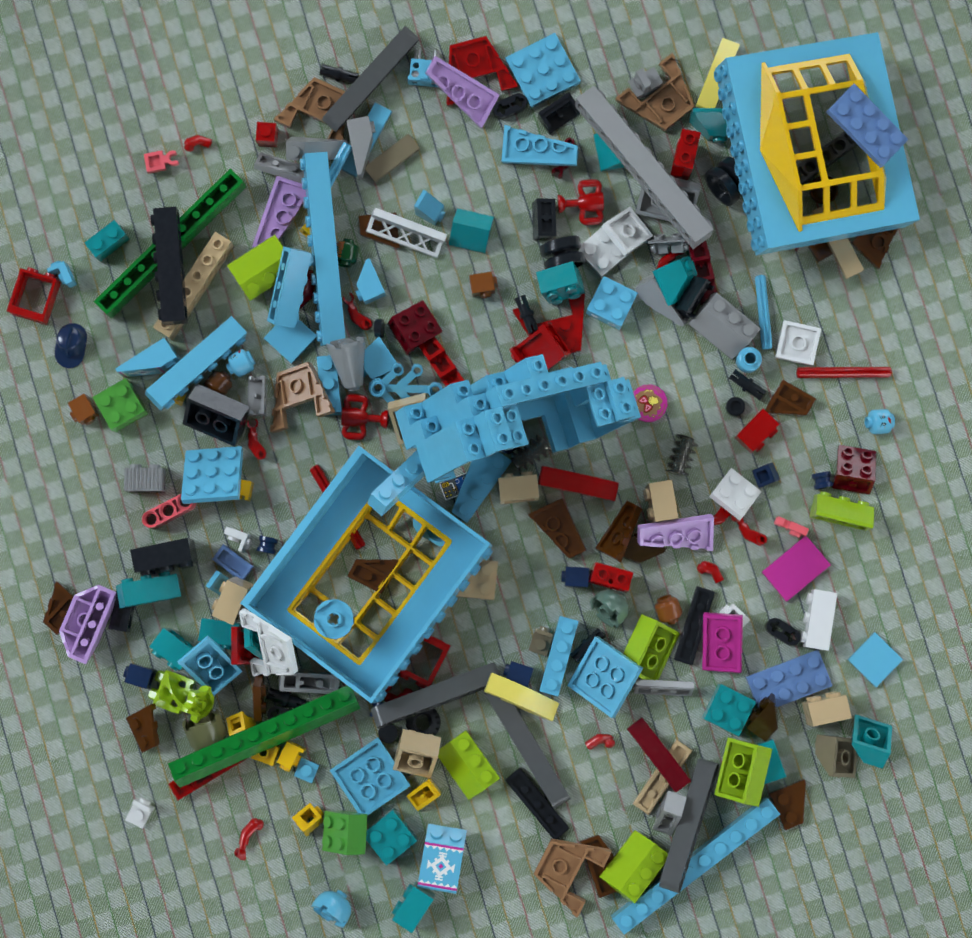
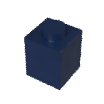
M565 567V571H561V582H565L564 587L588 588L589 568Z
M511 661L510 664L506 663L503 675H506V679L528 687L534 668Z
M130 663L129 666H126L123 677H125L124 682L150 689L156 670Z

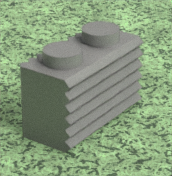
M130 464V468H124V491L165 492L166 470L157 464H150L149 468H141L140 464Z

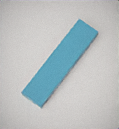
M376 102L368 114L370 122L374 121L376 133H372L373 143L371 150L392 114L391 110ZM351 149L341 170L357 177L356 165Z

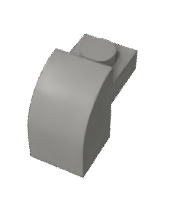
M655 67L644 71L643 68L636 71L635 77L628 81L638 99L651 95L663 85V81Z

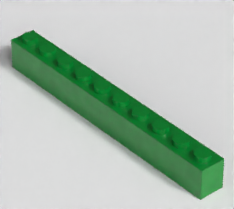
M231 168L180 217L182 250L246 188L244 181ZM152 244L93 301L111 319L155 277V271H158L157 264L154 263L153 253L156 252V245Z
M347 685L170 762L168 765L174 782L181 788L361 708L353 689Z

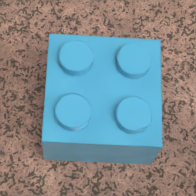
M603 276L586 310V314L620 330L638 292Z

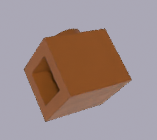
M492 271L469 275L472 297L488 298L495 293L498 283L497 277L492 276Z
M82 394L68 402L72 410L70 415L75 422L78 421L82 425H89L96 421V417L99 416L92 401L86 394Z

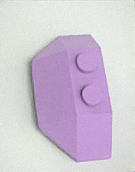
M96 585L74 595L59 630L69 658L87 664L98 646L114 608L117 592L101 585Z

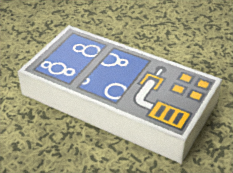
M467 472L456 476L452 480L439 483L445 500L458 496Z

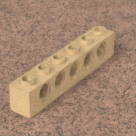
M217 232L213 234L185 277L188 317L234 248L230 240ZM158 318L153 328L173 341L184 324L165 326L162 320L159 321Z

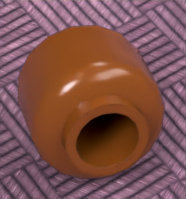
M664 595L657 599L654 607L659 621L668 623V625L677 623L679 621L678 618L682 615L678 599L671 595Z

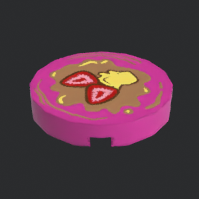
M652 384L642 385L633 392L641 418L638 419L639 421L655 422L665 414L668 406L667 397L659 387Z

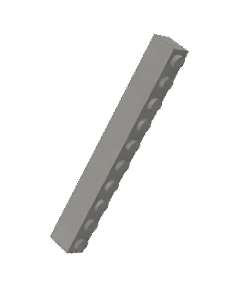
M593 86L578 96L575 107L691 248H696L711 237L714 230L712 223L701 215L699 207L696 204H692L688 194L677 186L675 178L666 173L663 164L660 161H656L650 148L642 144L639 135L636 132H632L628 122L617 114V109L613 104L608 103L604 93Z

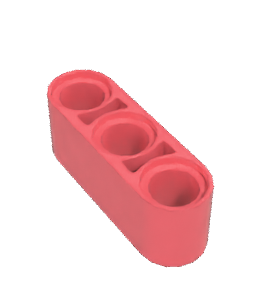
M181 494L145 512L142 516V523L151 529L159 528L192 511L196 507V503H190L188 507H184L181 501ZM168 506H172L174 509L171 516L165 514V509ZM151 515L156 516V522L153 525L148 523V518Z

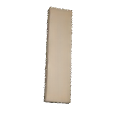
M823 206L813 210L812 214L822 213ZM848 238L827 242L845 279L864 271Z
M676 739L669 752L682 768L692 750ZM657 768L632 803L648 815L669 787L668 782Z

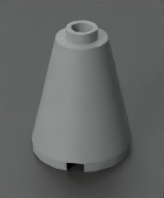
M349 337L331 341L330 344L327 343L328 352L344 388H348L349 391L359 390L360 386L363 385L365 338L356 337V341H353Z

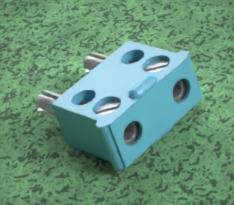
M415 49L414 58H411L410 74L407 77L408 84L438 87L425 74L432 60L421 59V49ZM436 50L433 52V57L436 56ZM437 50V57L439 58L440 51Z

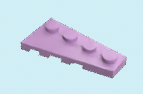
M434 56L425 74L479 128H482L499 94Z
M276 176L252 245L253 248L274 234L280 241L304 204L303 198L306 197V190L302 189L301 183Z
M712 514L638 525L637 542L640 546H672V548L678 549L680 547H688L691 550L701 548L713 551L714 517Z

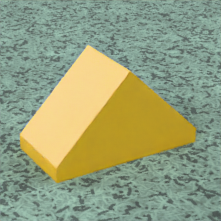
M428 778L406 795V797L415 809L419 811L438 798L442 792L433 780Z

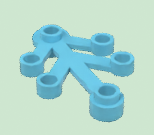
M395 363L392 370L382 379L375 378L369 383L371 395L382 397L387 403L395 401L388 392H396L403 399L411 397L408 393H428L431 397L437 393L432 390L433 387H438V391L443 389L439 382H433L430 385H408L415 377L422 375L423 367L420 364H414L411 371L397 384L389 383L396 376L403 374L404 367L401 363ZM395 367H400L402 370L396 372L394 369ZM418 367L421 369V371L419 373L414 372V368ZM379 384L382 388L377 390L375 385Z

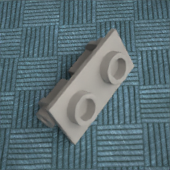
M680 233L665 237V234H657L648 241V244H653L651 245V252L655 254L669 253V246H671L672 253H685L689 250V244L686 243V240Z

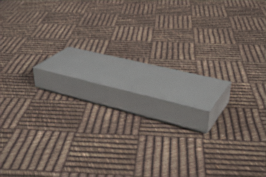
M260 152L254 163V169L300 183H302L301 180L304 178V170H300V164Z
M637 679L634 684L635 694L692 696L694 690V682Z

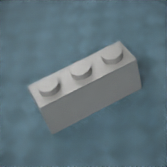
M675 178L677 186L688 194L691 203L697 204L701 184ZM641 187L635 213L669 221Z
M718 293L710 294L695 315L697 317L691 319L688 323L730 359H733L745 348L761 329Z

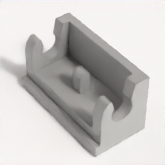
M249 376L247 405L250 406L248 416H267L268 379L266 376Z

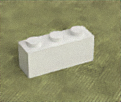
M813 589L811 593L807 594L806 604H809L808 612H805L803 623L806 624L805 631H802L800 639L803 647L829 651L837 593Z

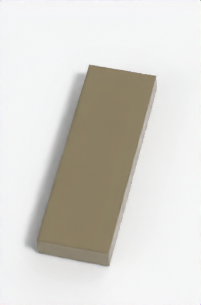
M407 134L368 163L365 171L374 183H377L417 153L420 148L412 137Z

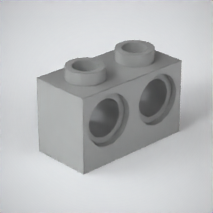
M668 791L657 810L653 830L671 836L682 817L687 797L677 792Z

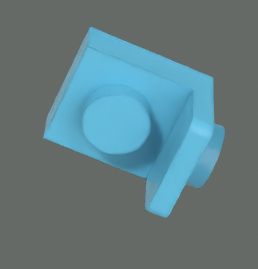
M56 261L50 265L51 267L47 268L48 273L58 274L63 285L66 284L70 288L77 285L68 264L64 261Z

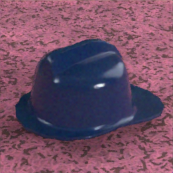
M69 323L58 332L55 358L62 367L74 368L83 361L87 333L81 325Z

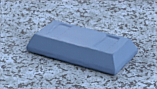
M224 544L212 558L214 562L234 577L236 576L243 580L254 568V566Z

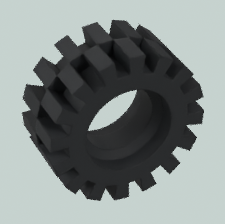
M431 709L406 719L407 730H414L434 736L438 733L441 725L440 715L436 709ZM420 715H427L431 720V725L426 730H421L416 726V719Z

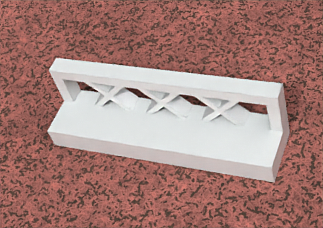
M378 208L373 210L366 229L367 233L434 258H438L442 243L445 242L447 236L445 233ZM374 219L381 221L385 229L379 232L371 229ZM397 227L403 236L394 238L389 229ZM411 234L417 235L420 243L411 244L407 236ZM430 240L437 242L435 252L429 251L425 242Z

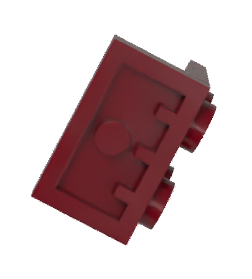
M423 300L392 316L387 323L407 356L413 353L417 346L442 333L441 327Z
M839 445L837 448V471L832 481V488L870 495L876 481V451Z

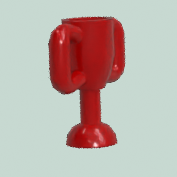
M587 179L580 181L577 186L580 196L578 199L565 200L563 196L557 195L558 214L565 211L567 207H578L580 209L579 221L581 224L598 225L602 223L604 219L602 212L604 211V195L601 192L602 184L599 180ZM584 187H597L594 193L585 194L583 190ZM586 211L596 212L598 217L585 218Z
M359 394L346 395L341 415L343 437L348 440L364 439L367 433L365 425L367 422L380 423L383 428L388 429L389 411L385 410L381 415L368 414L366 411L369 401L366 396ZM349 402H362L363 405L361 409L350 406ZM350 426H359L361 433L347 431Z

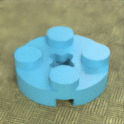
M339 599L326 600L315 611V628L324 637L330 639L344 637L350 632L354 624V614L351 607ZM330 614L339 616L337 624L334 622L329 623L331 619Z

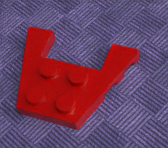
M487 36L450 45L449 64L473 79L496 73L501 92L518 87ZM447 96V99H446V104H447V106L455 104V103Z
M581 294L576 299L568 298L572 315L537 323V326L540 327L544 323L551 322L571 354L581 352L585 294ZM513 309L514 316L528 335L524 321L520 319L519 309Z

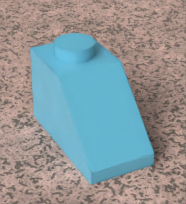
M425 190L422 191L414 205L415 215L433 225H436L438 221L441 222L446 213L444 212V205Z
M370 258L366 259L356 284L358 290L355 291L359 301L363 300L365 305L386 296Z

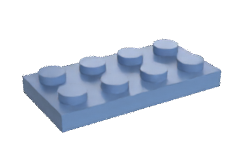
M852 84L826 111L880 168L908 141V138L855 84Z
M819 650L809 652L745 677L754 701H756L757 708L760 701L771 693L775 695L776 707L832 686Z

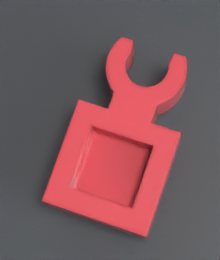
M161 150L144 154L147 173L166 171V165L168 164L170 166L179 165L177 160L171 161V157L176 156L177 152L172 150L164 155Z
M780 516L776 517L774 521L775 525L790 531L789 535L796 538L806 536L809 528L788 521Z

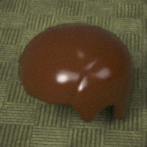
M821 177L815 178L812 183L820 182ZM838 185L830 186V202H832L838 195ZM823 188L809 190L811 198L815 202L823 204Z

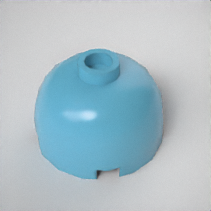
M331 890L324 891L318 895L311 905L318 915L328 922L330 920L336 921L335 925L341 928L345 927L351 916V906L348 900H346L347 895L340 890H337V892Z

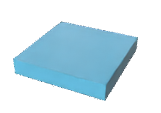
M300 320L296 323L295 328L275 325L264 337L291 364L317 338L316 334Z
M874 632L847 660L874 687H877L903 659Z

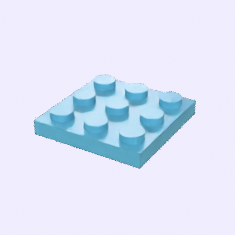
M556 33L505 57V61L523 95L527 98L530 108L581 84V80Z
M242 446L187 450L185 453L181 494L182 503L240 500L243 462Z
M595 636L567 686L609 717L615 718L643 668L599 636Z
M379 737L330 770L356 811L367 814V816L411 786L402 772L393 770L394 759Z

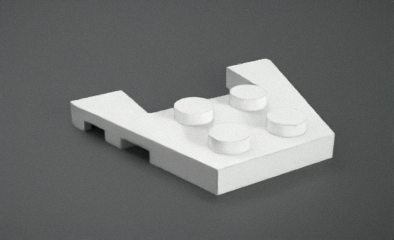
M243 608L239 611L241 626L258 633L263 660L254 657L249 661L252 676L260 674L264 676H269L270 674L294 675L298 671L292 638L249 610Z

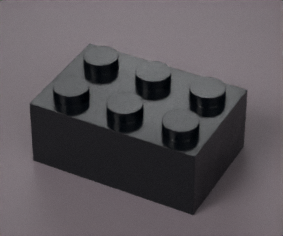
M197 384L187 398L182 424L235 447L244 433L250 406Z
M190 538L130 550L134 573H138L141 576L156 575L155 571L172 572L175 571L174 567L182 569L194 567L193 563H198L195 543Z

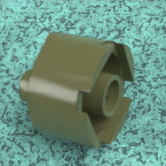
M218 709L215 711L211 710L198 723H194L192 720L187 722V719L182 723L189 744L195 751L223 740V737L227 734V729Z

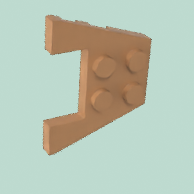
M673 53L659 63L660 68L670 80L641 102L629 87L615 98L616 102L664 132L694 108L693 101L683 81L680 68L677 66Z
M314 77L298 93V96L291 103L289 102L285 109L274 118V121L290 129L297 113L301 112L323 122L321 120L323 116L346 91ZM345 124L337 132L331 130L327 139L343 140Z
M306 362L277 373L274 393L276 404L275 408L272 409L274 420L273 425H270L271 433L289 429L286 409L312 400L315 403L317 417H324L335 413L312 363Z
M551 838L534 871V875L578 918L586 900L568 890L585 858L604 868L612 850Z

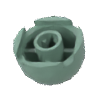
M607 589L600 591L590 600L592 610L596 608L599 612L596 616L609 627L616 625V628H618L626 619L629 611L626 596L622 592Z

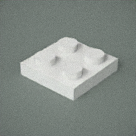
M628 207L601 226L624 256L654 236L631 207Z
M602 228L581 244L582 246L578 250L584 253L586 262L601 278L628 256L622 254Z
M784 320L775 358L813 366L821 328Z
M731 468L709 497L740 521L762 491Z

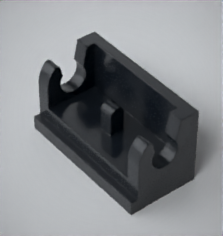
M570 92L538 112V119L548 134H551L580 114L575 107L576 101Z
M537 198L532 203L533 240H540L541 238L550 240L557 236L555 199Z
M694 276L675 309L686 318L695 319L697 315L693 314L696 307L706 291L713 290L715 286L709 285L710 281L708 279Z
M117 594L108 629L130 632L135 606L120 609Z

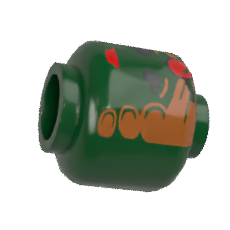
M343 238V241H338L336 243L338 266L350 268L351 265L357 262L359 247L351 239Z

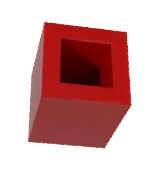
M257 122L256 142L258 146L277 148L279 129L276 123Z

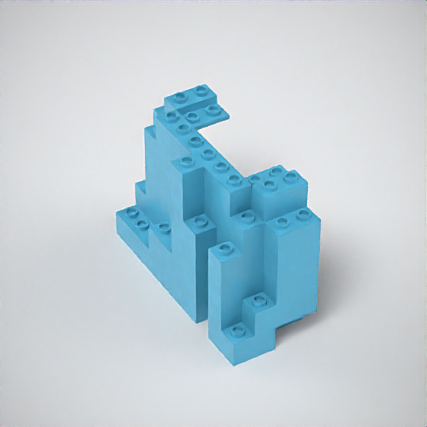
M543 354L525 358L503 372L486 375L470 385L469 380L449 384L423 402L404 406L395 412L406 450L417 448L427 483L435 481V484L456 478L454 470L470 461L489 457L498 451H506L528 445L522 421L541 417L552 452L555 453L570 449L580 443L596 440L641 418L629 379L625 380L624 377L611 380L607 365H602L601 362L548 372Z

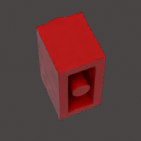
M762 409L734 438L750 454L754 450L759 452L765 445L763 441L767 437L771 439L778 432L776 428L780 424L768 412Z

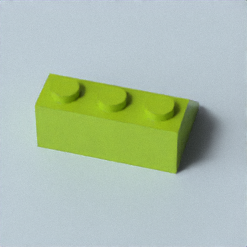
M275 234L227 265L250 301L275 285L283 246Z
M820 492V494L814 495L809 518L863 531L873 529L874 507L869 506L868 502L858 501V503L850 502L848 497L839 496L838 499L831 497L832 494L827 492Z
M641 614L623 653L643 668L638 676L643 680H659L680 633L655 619Z
M464 730L439 749L438 758L468 800L500 779L498 773L467 730Z
M728 737L714 795L759 807L772 749Z
M634 830L599 877L627 901L636 903L665 864L668 853L656 843Z

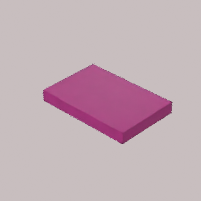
M804 536L761 573L787 602L831 564L811 540Z
M704 612L702 670L741 673L743 615Z

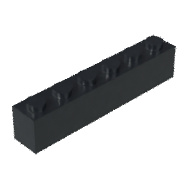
M176 206L153 208V214L150 216L151 225L155 229V233H152L153 245H156V252L153 253V258L158 268V271H155L156 283L159 282V290H156L157 301H160L161 309H158L159 321L162 320L165 326L187 324L188 316L179 210Z

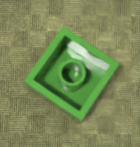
M127 378L92 397L109 428L115 433L149 414L132 383Z
M344 810L325 811L322 851L343 855L365 854L367 814Z

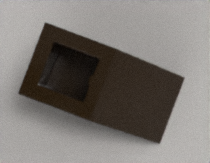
M634 533V536L632 535L623 558L640 564L664 553L667 548L640 546L637 542V533Z
M773 693L760 701L757 710H752L747 720V729L765 742L778 729L776 699Z

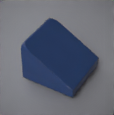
M773 462L752 470L759 488L780 480Z

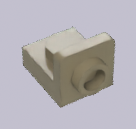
M542 626L539 629L535 628L528 651L547 657L554 634L550 633L551 629Z

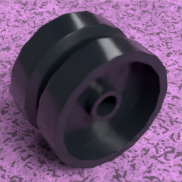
M725 157L718 163V167H712L705 173V181L712 194L722 204L732 206L742 195L738 187L740 183L739 178L734 170L735 159Z
M579 236L561 237L539 246L541 257L547 259L543 264L544 269L571 261L574 262L577 268L586 264L584 253L578 251L582 246Z

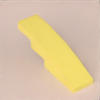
M722 38L696 107H716L719 99L718 82L714 79L715 68L725 58L736 56L740 44Z
M490 673L484 690L488 694L501 698L500 700L517 706L516 708L549 721L554 720L559 705L558 702L532 689L494 673Z

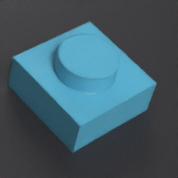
M216 570L206 587L221 595V592H219L221 584L230 578Z
M301 758L294 776L313 783L320 765Z

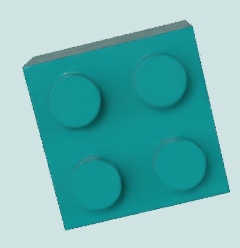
M573 261L536 272L541 294L549 304H559L565 299H576L581 294H585L581 273Z
M163 628L149 646L153 649L152 654L159 659L163 658L169 661L167 665L175 671L185 670L177 661L194 648L191 643L171 628Z
M718 683L702 719L739 737L756 701Z
M395 808L366 831V841L386 866L418 840Z
M416 881L413 885H408L403 893L404 900L402 902L398 901L392 911L394 915L392 920L410 933H413L435 897V894L428 889L418 888V882Z

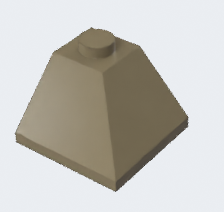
M817 735L815 755L829 776L855 778L857 752L851 745L852 738Z

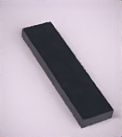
M696 586L673 660L693 665L703 633L704 612L709 613L715 594L714 591Z
M520 767L505 779L507 784L553 839H558L570 829Z

